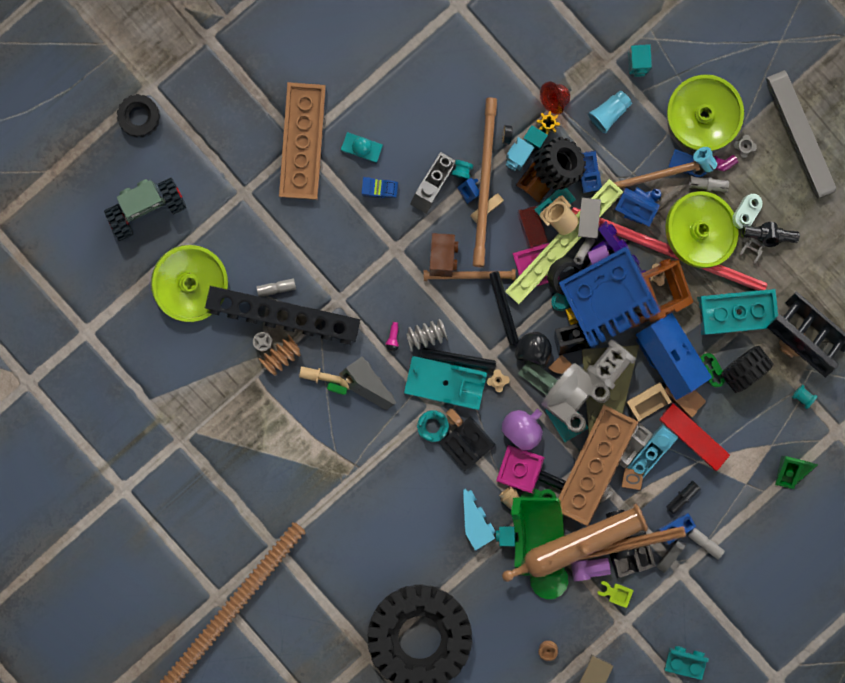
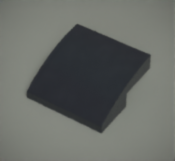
M471 416L440 442L464 471L468 470L496 445Z
M641 530L626 537V539L646 535V531ZM650 545L633 548L636 555L623 559H617L616 553L618 552L609 554L616 578L656 567Z

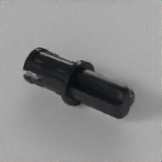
M692 480L681 492H677L678 495L667 505V509L672 514H675L686 502L689 503V500L701 488Z

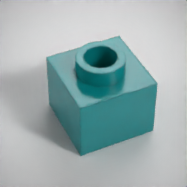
M531 125L523 140L533 146L534 149H539L548 135Z
M500 526L499 530H496V541L499 542V546H515L517 532L514 531V526Z

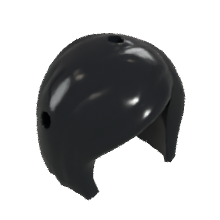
M529 332L519 339L515 349V357L518 360L531 361L545 368L552 352L551 343L544 334Z

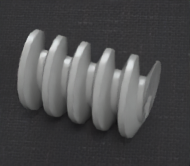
M440 319L437 320V325L430 321V327L426 323H423L422 329L416 325L415 331L408 327V333L406 334L411 352L413 351V345L419 350L421 343L426 348L428 347V341L432 345H435L436 339L443 343V337L448 341L444 324Z

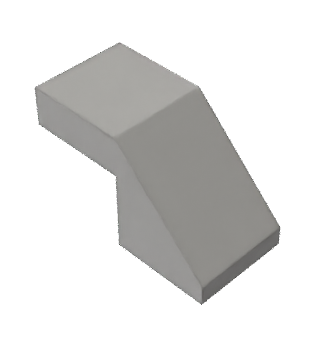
M638 423L619 462L623 468L630 464L636 454L653 436L641 423Z

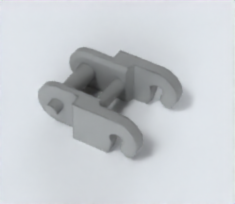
M748 238L750 240L749 243L746 242L739 255L741 256L746 248H750L757 254L756 259L753 261L756 264L763 252L761 249L762 247L765 248L763 242L761 243L754 238ZM753 242L760 247L757 250L750 246V244Z

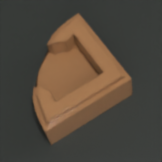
M561 355L548 369L555 373L564 374L572 364Z

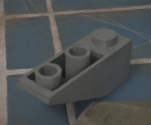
M442 152L439 153L414 194L410 205L427 214L455 166L454 159Z
M363 356L339 373L344 380L348 376L352 378L353 382L348 383L350 390L384 410H388L397 403L392 393L386 389L381 378L374 373L371 365Z

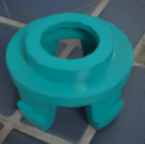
M430 410L420 416L417 429L423 439L436 442L446 436L449 423L443 413ZM436 419L440 423L438 432L430 433L427 431L426 423L428 420Z

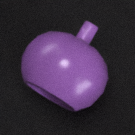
M536 409L532 415L521 410L512 411L504 418L501 431L522 451L531 450L542 440L543 431L536 420L543 413L539 409Z

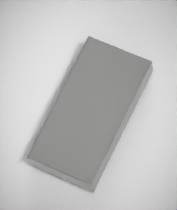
M581 198L578 237H598L600 199Z

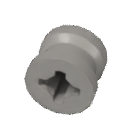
M260 332L254 336L253 345L257 350L268 351L272 347L273 340L269 334Z

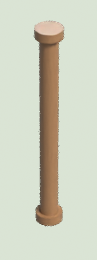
M694 160L691 163L614 182V184L622 189L694 169L698 171L700 167Z
M516 269L498 271L501 279L516 280ZM424 270V281H428V279H490L489 274L494 271L453 272L452 277L429 276V272Z

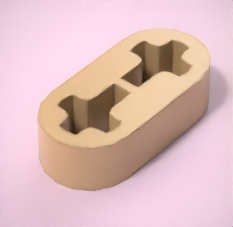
M499 193L488 200L487 215L504 201ZM478 209L470 215L475 223H477Z

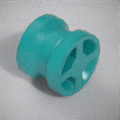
M455 160L454 164L456 167L451 175L466 180L470 179V170L473 169L474 165L465 161Z

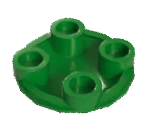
M564 569L562 576H530L531 587L539 597L555 599L561 596L567 589L568 574Z

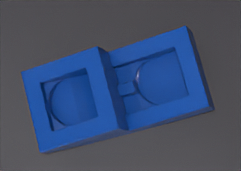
M596 151L582 152L585 156L583 159L586 161V166H584L586 170L581 178L583 193L600 190L602 184Z

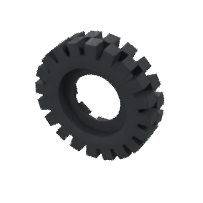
M431 585L405 586L389 594L375 609L368 627L367 644L372 657L371 660L375 667L379 669L380 674L386 680L389 679L393 683H449L466 665L472 647L471 625L464 608L448 592H444ZM417 616L427 617L434 621L441 633V642L436 652L422 659L407 655L399 643V631L402 625L410 618Z

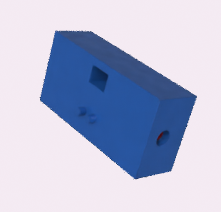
M672 312L636 334L675 400L687 395L712 378Z

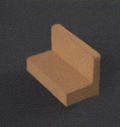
M666 387L664 389L667 395L690 418L706 402L696 390L675 400L669 388Z

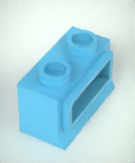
M518 137L516 144L512 145L506 155V166L513 171L516 169L520 171L533 152L534 147Z

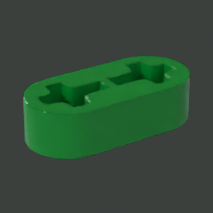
M711 353L701 355L700 359L702 362L705 361L704 357L712 359L710 365L713 369L710 370L708 365H705L712 376L708 383L713 387L722 386L725 383L723 377L719 379V384L712 382L714 378L712 371L716 375H721L723 371L716 357Z

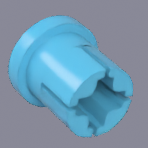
M702 147L694 153L693 158L695 162L700 164L705 172L713 171L712 168L715 169L717 167V162L712 156L713 153L709 147Z

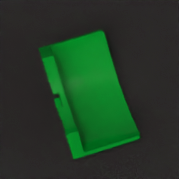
M513 497L511 516L514 531L518 532L519 542H515L514 568L516 569L524 563L525 556L530 550L563 537L564 523L561 503L558 498ZM564 567L546 576H562ZM530 573L520 574V575H529V576H532Z

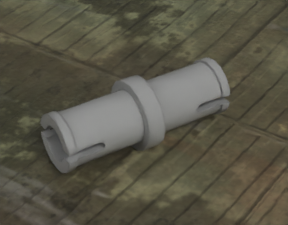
M690 176L689 188L704 189L706 192L711 190L728 192L729 180Z

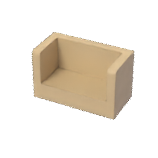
M657 383L625 403L636 421L639 422L672 402L661 383Z

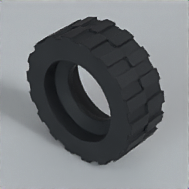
M140 94L130 95L119 104L117 121L119 126L128 135L143 138L151 135L157 129V125L159 126V108L151 98ZM135 107H143L148 113V119L142 125H134L129 119V113Z

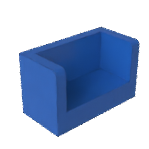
M625 188L615 210L650 227L660 205Z

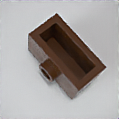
M432 233L429 276L452 277L453 271H457V259H454V253H458V242L455 241V235Z

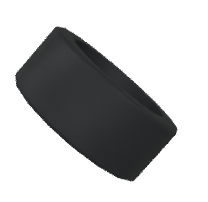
M569 257L556 260L550 266L547 275L549 285L557 293L564 296L565 294L558 284L560 272L570 266L575 269V274L584 269L581 264H576L574 259Z

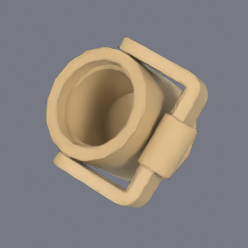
M562 195L540 213V217L547 226L551 225L561 235L571 233L578 224V217L570 209V203Z

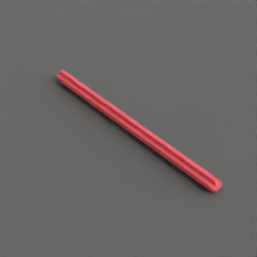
M573 207L572 211L576 215L580 209ZM601 217L599 218V226L607 221L608 224H612L615 227L617 236L680 260L674 254L669 244ZM720 264L710 268H701L756 291L766 290L767 283Z

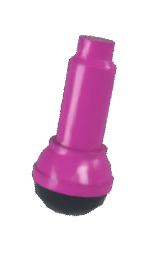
M398 322L392 323L390 336L385 343L386 349L389 351H396L399 346L397 341Z

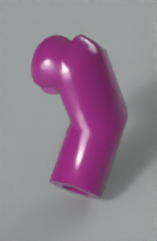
M735 155L730 156L726 160L713 156L717 162L715 170L722 172L727 171L739 162Z

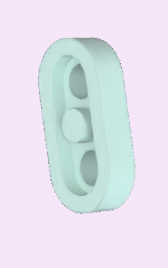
M749 194L743 198L733 215L732 220L735 227L742 229L744 225H752L762 208L760 196ZM752 200L755 201V206L752 205ZM743 216L746 217V222L743 221Z

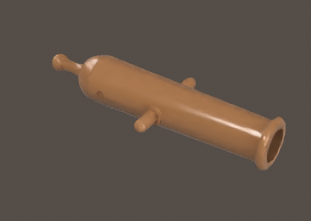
M634 504L633 508L533 548L526 554L524 563L520 567L503 572L502 578L504 581L509 582L513 577L523 573H530L534 577L546 576L641 530L648 531L644 516L639 506Z

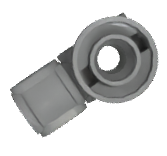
M612 339L607 343L609 347L593 366L590 365L587 368V372L574 363L556 382L541 404L575 433L582 432L586 427L584 418L577 411L588 397L591 396L599 403L608 401L610 398L608 388L613 389L616 386L614 382L630 363L633 364L636 361L635 357ZM621 353L623 360H615L613 354L619 355ZM600 369H604V370H607V369H608V371H609V373H610L611 375H610V376L607 375V374H604V375H603V373H602V371H601ZM605 389V396L601 398L596 397L597 390ZM574 419L581 420V425L578 428L572 427Z

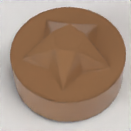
M450 408L446 412L448 422L451 425L459 427L463 423V420L453 409Z
M544 641L540 644L539 656L543 660L552 661L557 657L558 646L556 643Z

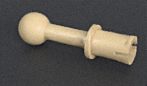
M301 366L299 378L316 381V383H318V380L336 383L348 389V383L353 382L350 376L345 380L340 376L321 373V368L316 370Z

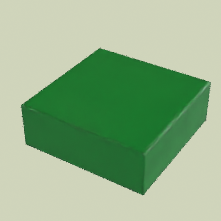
M330 382L327 387L329 391L346 395L348 389Z

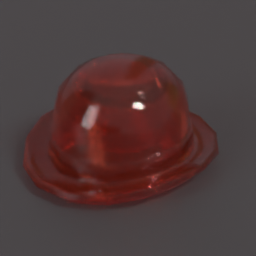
M552 81L545 82L540 89V100L543 106L553 114H562L564 107L569 104L571 98L568 88L562 84H555Z

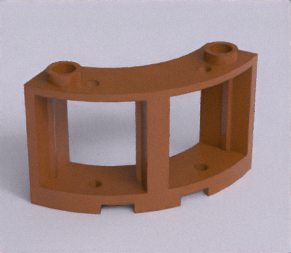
M665 259L659 262L660 265L641 273L653 298L657 302L649 278L664 271L673 300L659 306L661 312L654 316L648 308L651 316L648 319L642 313L637 314L640 321L637 325L633 322L631 316H628L632 324L631 328L638 327L649 320L651 323L666 317L665 314L673 311L678 312L693 303L679 260L671 261L670 259Z

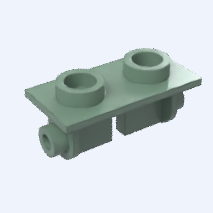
M527 361L518 373L546 396L558 381L539 365L531 361Z

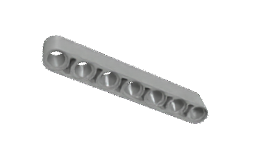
M783 70L767 77L768 87L816 197L819 199L835 192L836 185L787 72Z

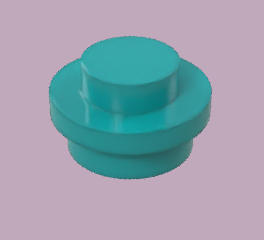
M556 293L552 297L551 304L555 310L565 311L569 308L570 304L566 296Z

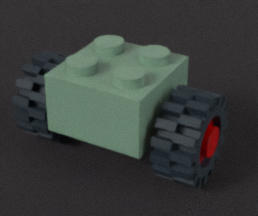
M172 177L158 183L159 190L152 180H142L137 183L138 187L132 190L126 188L119 192L120 195L117 196L119 204L104 210L109 225L119 241L134 235L129 221H133L167 204L173 215L187 208Z

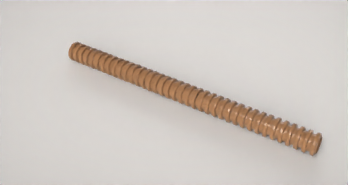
M294 522L291 523L292 526L287 528L288 531H285L284 536L280 537L281 540L276 541V546H272L273 549L268 551L269 554L264 556L265 559H261V564L256 565L257 568H254L253 573L249 574L250 577L245 578V583H241L242 586L237 588L238 591L233 593L234 596H230V601H226V605H223L222 610L218 611L219 614L214 616L215 619L210 620L211 623L206 625L207 628L202 630L203 633L199 634V638H195V643H191V647L187 648V652L183 653V657H179V661L175 662L176 665L171 667L172 670L167 672L168 675H164V680H160V683L182 682L181 679L186 677V673H190L189 670L194 668L193 665L197 664V660L201 659V655H205V650H209V646L213 645L212 642L217 640L216 637H220V632L225 631L224 628L228 627V623H231L232 618L236 617L235 614L240 613V608L243 609V605L248 603L247 600L252 598L251 595L256 594L255 591L259 590V586H262L263 581L267 580L266 577L271 576V571L274 572V568L279 566L278 563L283 561L282 558H286V553H290V549L294 548L293 545L297 544V540L302 538L301 535L306 534L301 526Z

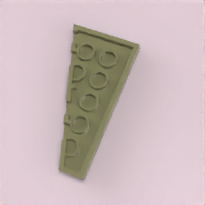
M639 345L621 346L633 357H637ZM607 348L583 349V369L587 372V368L590 365L593 366ZM621 353L619 355L613 354L615 360H623ZM635 362L633 364L630 363L614 382L616 386L613 389L608 388L610 391L608 401L599 403L591 396L586 400L588 434H590L603 405L623 414ZM600 369V370L602 371L603 375H604V374H607V375H609V376L611 375V374L609 373L608 369H607V370ZM597 390L596 397H604L606 390Z

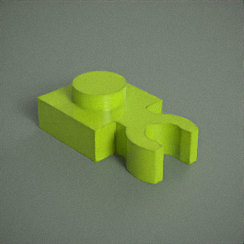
M601 581V584L605 585L607 589L605 592L597 591L600 596L609 595V602L627 608L634 590L617 583L612 588L606 581Z

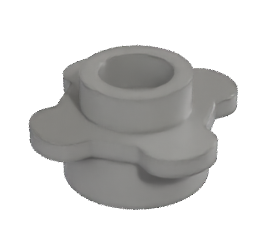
M744 135L740 141L734 143V148L739 150L741 157L746 158L751 151L757 149V145L753 143L749 135Z

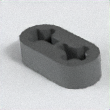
M678 538L659 561L656 568L665 573L683 551L686 544Z

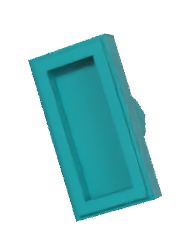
M347 132L341 151L377 163L383 144Z

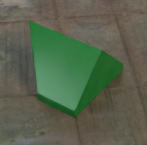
M781 456L775 485L794 489L795 485L817 467L818 464Z

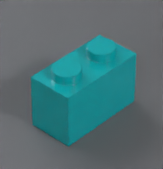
M651 44L631 45L628 50L629 74H634V77H644L646 73H649L652 68Z

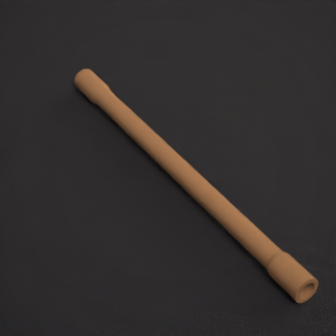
M486 98L485 129L476 241L473 254L474 267H484L487 212L494 124L497 110L496 98Z

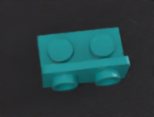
M675 646L674 649L669 648L664 671L702 680L706 662H708L709 658L705 657L703 652L694 650L693 653L686 652V648Z

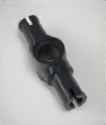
M766 222L759 227L744 225L741 229L742 238H754L758 241H763V245L766 247H775L781 242L798 243L797 241L800 238L798 231L783 230V228H778L775 222Z

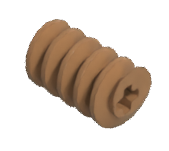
M288 335L289 342L282 339L283 346L276 344L277 351L272 348L270 349L271 356L264 353L265 360L258 358L268 372L273 375H277L276 368L280 371L283 370L282 363L286 366L289 365L288 359L295 361L294 354L299 357L301 356L300 348L290 335Z

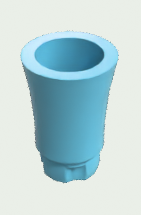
M620 90L599 107L589 112L588 116L601 132L607 133L616 120L631 106V99Z

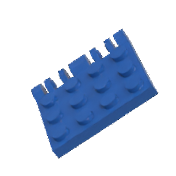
M627 246L559 282L591 348L599 345L593 330H595L602 343L606 341L605 335L599 328L603 325H606L612 337L616 336L610 321L613 320L619 333L631 328L632 324L626 315L627 312H629L636 325L640 323L639 317L634 311L638 306L646 319L651 316L644 303L647 304L653 316L661 312Z

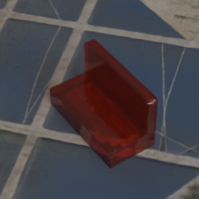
M536 206L524 210L521 209L517 212L529 248L548 242L540 217L534 210Z

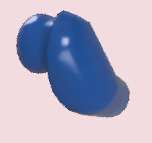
M636 187L633 191L653 202H657L661 197L659 189L644 192L639 187Z

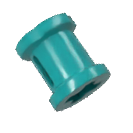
M803 384L792 395L793 399L796 398L805 405V409H808L818 397L807 391Z

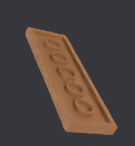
M287 82L279 197L318 200L326 85Z
M603 405L558 497L561 503L562 514L589 526L638 426V421Z

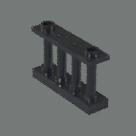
M796 291L785 302L790 307L785 315L779 314L766 328L826 378L839 365L833 360L840 350L842 352L845 351V332ZM795 313H798L805 319L798 329L789 322ZM810 325L819 331L813 342L804 335ZM825 337L834 344L828 354L819 348Z

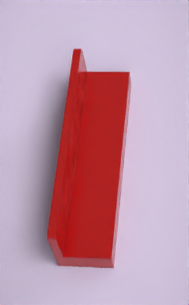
M674 403L662 413L660 421L715 471L719 470L729 458L730 454Z

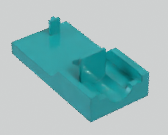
M776 289L697 297L702 313L701 335L768 329L766 327L778 316ZM738 309L741 310L740 315L737 314Z
M412 356L404 393L479 410L487 372ZM444 380L448 381L447 386L443 385Z

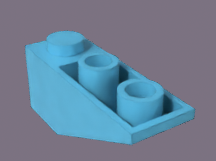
M662 424L627 468L634 469L638 474L644 473L642 476L644 478L678 437Z
M465 488L463 489L465 534L474 549L477 550L494 540L496 531L491 523L487 525L483 519L486 517V514L481 506L479 508L476 507L474 501L477 499L471 490L467 492Z

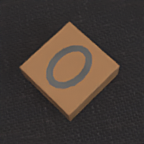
M624 468L621 487L641 490L644 473L638 474L634 469Z

